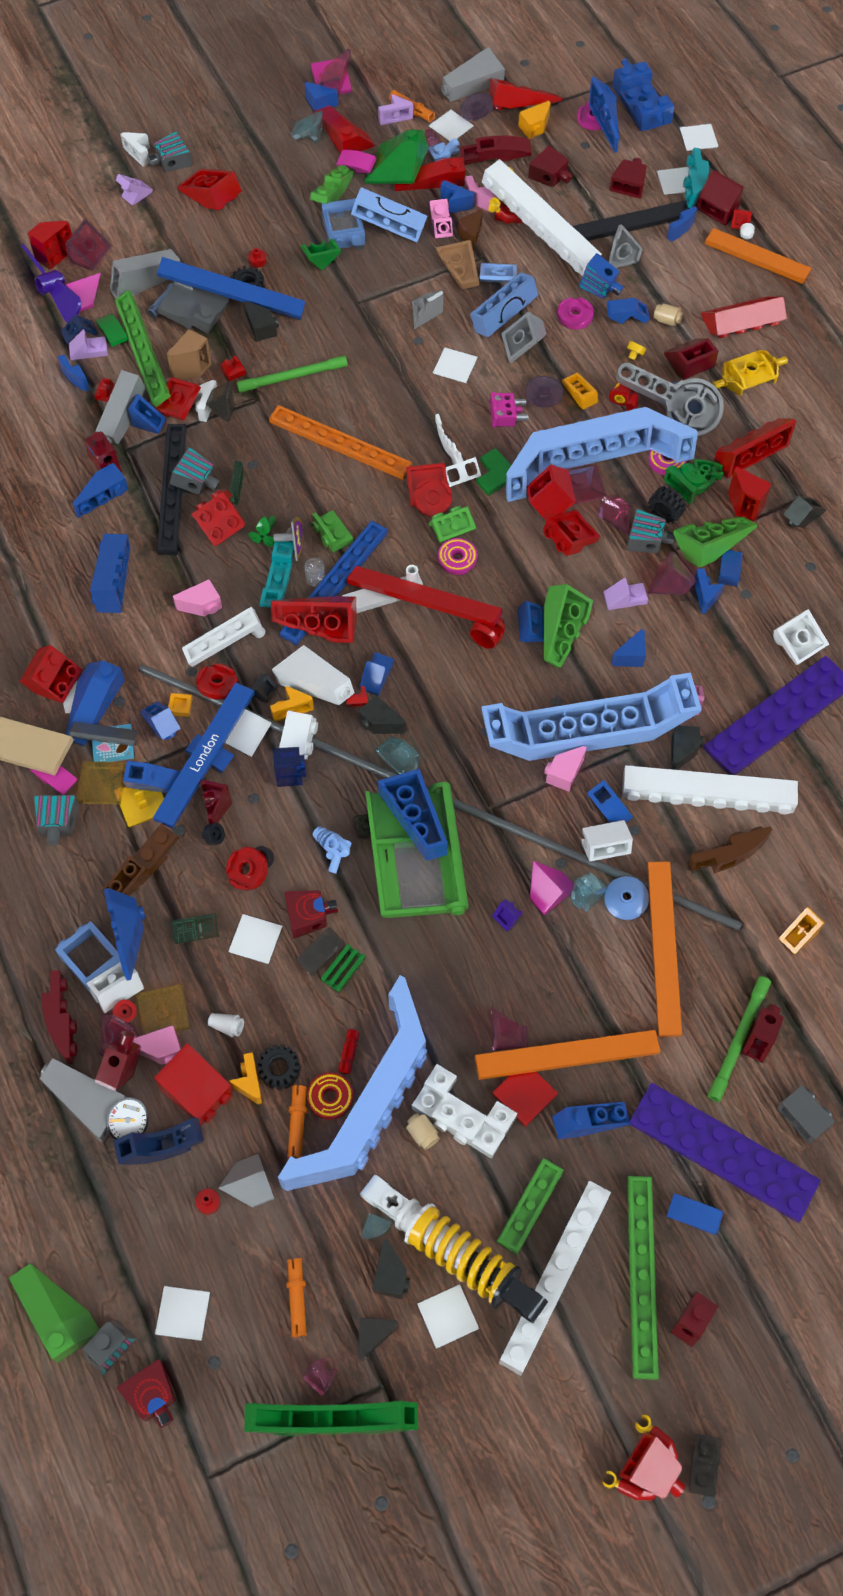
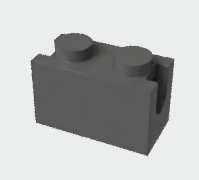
M803 1085L777 1107L780 1113L809 1145L835 1122L832 1119L831 1112L827 1108L822 1107L816 1101L813 1092L805 1089Z

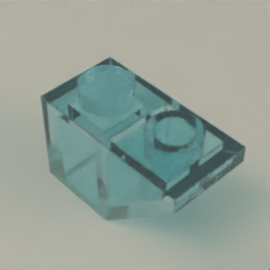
M589 872L574 881L571 894L572 902L577 908L588 912L605 895L607 886Z

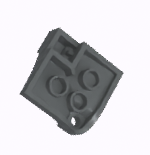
M174 281L171 289L158 307V313L189 329H192L194 326L209 333L213 325L217 324L231 298Z

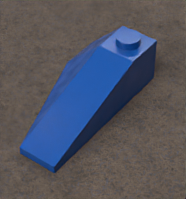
M591 77L588 106L614 153L618 152L619 130L616 95L612 93L608 85L596 77Z
M103 660L88 663L77 682L65 735L71 736L70 730L75 722L98 725L125 681L120 667ZM73 738V743H76L83 747L88 741L84 739Z
M106 888L104 889V894L112 920L111 925L116 938L115 942L125 978L129 981L132 979L144 930L142 920L146 919L143 906L138 907L136 898Z

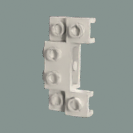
M437 1064L425 1081L423 1089L413 1102L412 1109L421 1115L425 1114L439 1131L444 1133L448 1131L454 1135L453 1138L460 1144L466 1145L467 1143L492 1159L516 1119L517 1113L497 1101L489 1115L485 1116L449 1093L457 1080V1076Z

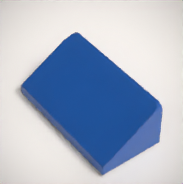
M524 601L517 609L520 641L544 642L542 605Z

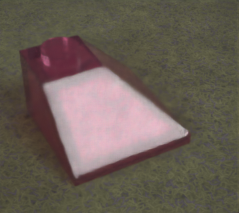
M346 49L325 67L324 72L320 73L318 77V84L338 89V98L349 69L351 49Z
M596 465L569 470L576 499L575 504L607 497Z

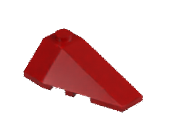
M495 78L490 79L489 102L494 105L493 108L503 110L504 107L516 108L538 105L546 101L551 103L562 101V97L557 94L542 90L533 91L532 88L523 85L519 88L508 81Z
M332 106L315 110V115L340 154L342 150L362 152L374 147L373 141L364 130Z
M461 156L445 157L421 165L414 184H394L395 191L441 188V183L444 180L459 187L464 186V159Z
M330 596L271 600L273 622L306 631L313 636L317 635L326 638L330 642H354L357 620L356 597Z

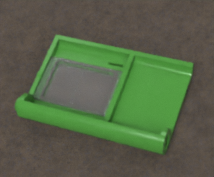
M435 783L428 789L448 843L447 855L428 861L422 856L379 793L365 791L381 917L395 918L452 913V915L464 914L469 906L450 783Z

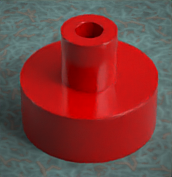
M254 248L248 254L250 266L254 268L263 267L267 262L266 253L259 248Z
M130 1000L117 1002L112 1010L113 1018L121 1024L131 1022L136 1016V1006Z
M204 1189L197 1194L195 1204L202 1214L211 1215L219 1209L220 1198L216 1191Z

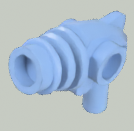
M319 826L314 830L313 837L328 852L326 857L331 860L328 872L337 874L341 857H347L350 854L352 842L343 839L333 831Z

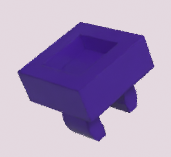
M505 899L499 904L492 917L506 931H509L522 915V911H518L514 907L513 902Z

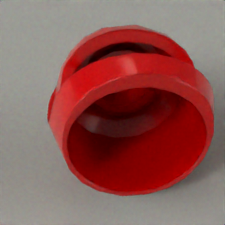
M501 617L494 627L474 622L470 630V636L481 647L492 649L500 643L504 636L505 622Z

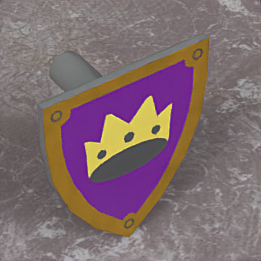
M294 517L291 527L288 528L286 533L274 534V542L293 541L296 561L300 557L303 545L304 525L299 517Z

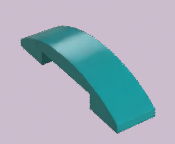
M282 541L274 543L271 555L272 562L266 586L262 591L260 607L271 608V600L284 599L294 557L293 542Z

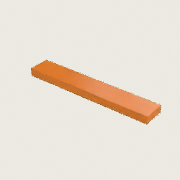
M715 228L712 229L705 241V244L801 284H804L812 269Z

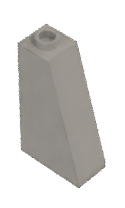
M486 48L443 77L442 93L452 102L490 88L491 78L504 81L505 68L490 48Z
M172 249L114 260L110 292L115 298H118L127 290H130L134 296L169 279L157 276L161 258L165 257L180 262V259Z
M121 370L95 432H103L110 443L118 445L130 426L131 419L128 408L136 394H139L144 399L148 395L147 388L139 375Z
M52 1058L50 1063L45 1064L41 1071V1081L99 1141L104 1143L110 1134L107 1128L108 1113L117 1101L126 1098L125 1095L95 1083L94 1079Z

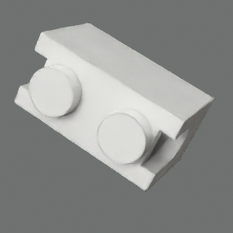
M288 711L278 752L284 756L308 760V755H311L313 751L312 737L313 734L317 733L318 729L317 719L313 718L312 715Z
M624 820L582 829L585 839H582L581 843L589 862L631 854L633 838Z
M121 963L116 964L87 982L96 1003L99 1002L104 1013L113 1009L117 1002L127 1000L144 989L135 969L132 979L126 980Z

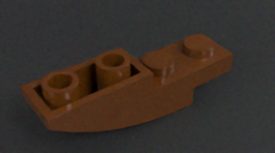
M161 823L133 857L130 855L102 890L104 891V889L109 888L130 896L168 858L166 854L179 837Z
M759 826L745 833L741 831L735 832L729 836L726 846L721 844L711 850L704 851L701 849L693 852L688 861L690 871L711 866L715 874L740 864L763 846L771 834V826L765 828Z

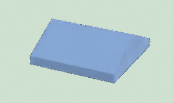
M481 263L480 282L508 283L517 276V265Z

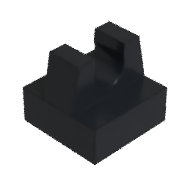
M261 673L258 678H255V684L250 689L254 690V697L259 698L261 702L268 703L278 686L267 673Z

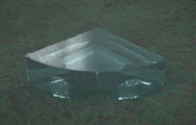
M369 1213L361 1238L373 1239L383 1235L391 1227L392 1221Z

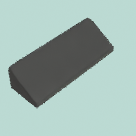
M75 722L70 730V735L77 739L135 747L138 732L131 729Z

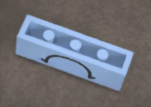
M362 187L351 212V215L414 242H418L427 219V215Z

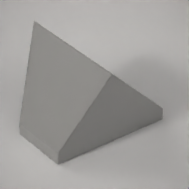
M622 224L618 226L609 263L615 268L639 262L643 250Z
M442 290L425 293L411 302L413 305L414 329L443 312Z
M259 1154L236 1162L219 1186L220 1190L252 1208L274 1199Z

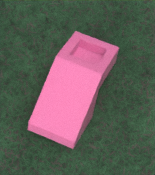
M472 175L465 176V189L475 193L474 205L489 211V201L493 197L497 198V196L485 186L479 187L478 183L474 182Z
M448 200L429 201L435 238L453 236Z

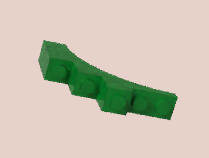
M395 1401L347 1405L245 1404L244 1432L265 1433L277 1436L312 1434L332 1436L353 1433L372 1435L418 1430V1402Z

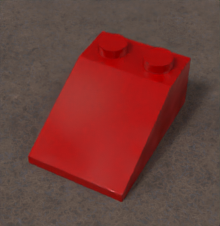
M200 169L177 186L180 192L207 209H215L216 211L223 209L226 203L236 199L237 195L242 192L234 171Z

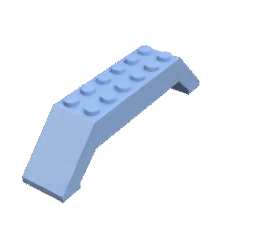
M647 407L533 432L506 473L507 502L526 498L527 485L550 464L569 469L650 449L674 459L675 463L692 460L695 454L697 430Z
M691 673L672 675L668 680L643 693L520 712L503 706V703L481 706L490 747L528 761L555 757L558 754L581 746L587 747L586 751L653 741L697 715L702 710Z
M400 975L388 994L389 1009L395 1014L399 1032L329 1149L298 1159L290 1156L278 1176L282 1189L289 1191L356 1174L358 1169L362 1171L368 1161L366 1156L370 1148L374 1150L380 1141V1131L382 1128L386 1129L392 1120L390 1115L393 1109L400 1107L404 1096H402L406 1088L410 1089L416 1078L414 1074L417 1068L421 1069L427 1060L425 1056L427 1050L426 1040L405 977Z

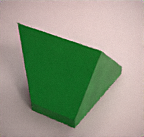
M333 238L327 243H324V240H322V243L317 245L313 242L308 247L305 244L301 245V249L308 259L321 270H324L341 253L340 247Z

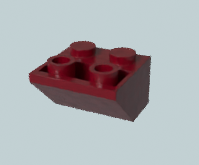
M714 170L699 195L697 210L726 226L733 218L734 208L739 209L744 186Z
M695 338L665 351L664 355L681 378L685 380L715 367L719 351L709 338Z

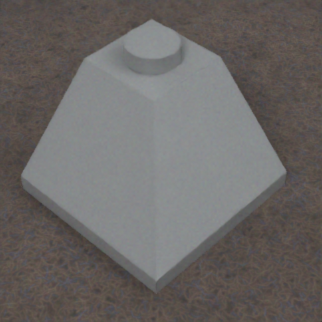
M527 312L501 333L509 362H514L547 335L543 320L530 312Z

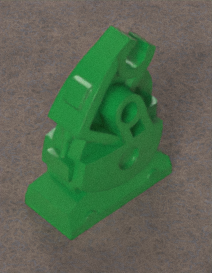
M694 459L693 464L685 463L679 468L671 465L666 468L664 481L672 489H675L677 494L680 493L681 497L690 505L696 495L705 492L708 487L714 484L715 480L722 479L723 472L721 471L723 465L703 459Z

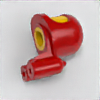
M617 381L615 388L609 393V400L617 405H626V410L630 411L637 409L639 396L637 393H634V390L621 385Z

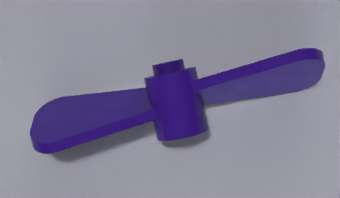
M21 244L22 248L42 273L35 276V284L38 291L42 295L50 292L64 321L68 323L75 314L78 315L80 312V297L64 284L65 279L61 272L53 270L46 273L27 247Z

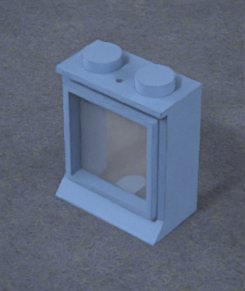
M356 198L329 202L328 204L322 203L323 222L328 242L333 238L340 248L365 245V230L362 220L351 215Z

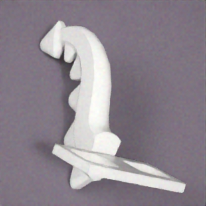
M436 414L435 422L441 443L454 464L446 467L448 485L451 487L480 477L481 473L476 457L463 461L461 452L457 450L455 443H452L444 434L440 415ZM470 462H474L477 473L472 476H468L465 465ZM456 468L459 480L450 482L447 471Z

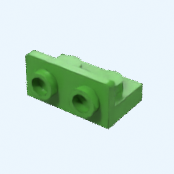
M457 506L450 509L451 513L444 515L442 512L432 516L433 520L428 524L429 527H433L439 543L476 529L468 506L464 508Z
M333 510L320 517L316 512L312 514L313 522H311L313 530L321 535L325 547L329 546L333 553L353 543L352 535Z

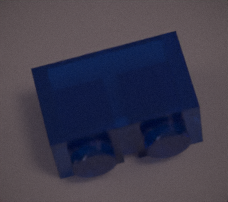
M299 747L273 748L277 787L303 785L302 777H306L305 756L300 755Z

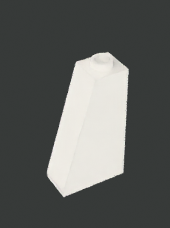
M304 645L272 669L279 685L288 686L340 705L355 693L350 678Z

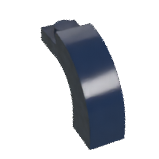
M191 1118L172 1128L159 1132H131L114 1140L118 1164L137 1165L157 1162L191 1151L190 1147L203 1142L204 1139L199 1118Z

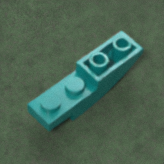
M695 147L687 157L686 165H688L689 170L688 176H685L683 181L688 208H691L699 199L709 174V161L702 160L700 148Z

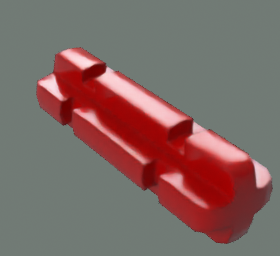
M348 1029L341 1055L342 1061H340L338 1068L342 1074L349 1075L351 1073V1063L354 1061L357 1049L356 1042H358L360 1036L358 1030Z

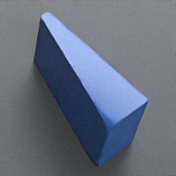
M728 550L722 555L717 583L738 586L743 552Z

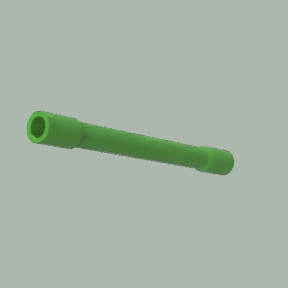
M343 355L303 367L237 381V389L239 393L302 376L347 367V359Z
M759 976L745 1013L719 1073L714 1079L707 1095L712 1101L721 1102L729 1077L759 1007L771 985V980L766 977Z

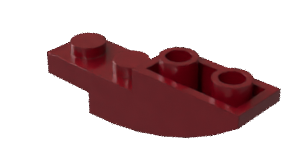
M518 136L476 138V144L460 147L464 165L497 158V161L500 159L504 162L532 155L530 139Z
M60 970L50 971V993H41L43 1016L48 1032L57 1049L68 1064H74V1056H77V1043L74 1042V1034H77V1022L73 1020L70 1013H67L68 1003L67 999H64V991L68 990L67 978L63 977Z

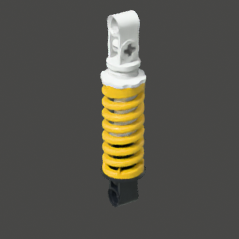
M374 1175L361 1191L360 1196L365 1201L395 1221V1228L406 1232L405 1243L413 1245L420 1252L425 1251L426 1257L435 1259L436 1264L440 1267H446L449 1274H456L457 1280L460 1282H467L468 1288L477 1290L480 1297H489V1303L494 1309L499 1308L505 1302L523 1318L534 1323L547 1305L548 1301L541 1294L519 1281L522 1274L521 1267L515 1266L511 1262H503V1257L500 1254H496L489 1261L492 1248L486 1246L479 1253L482 1244L481 1240L476 1238L470 1242L471 1233L468 1231H464L459 1235L460 1225L455 1223L449 1227L450 1218L448 1216H444L439 1220L440 1211L432 1203L422 1207L416 1199L409 1201L377 1175ZM391 1203H394V1204H397V1203H398V1206H397V1207H395V1206H391V1207H390V1204H391Z

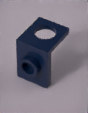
M75 314L61 330L66 344L69 345L83 329L97 336L98 332L93 322Z

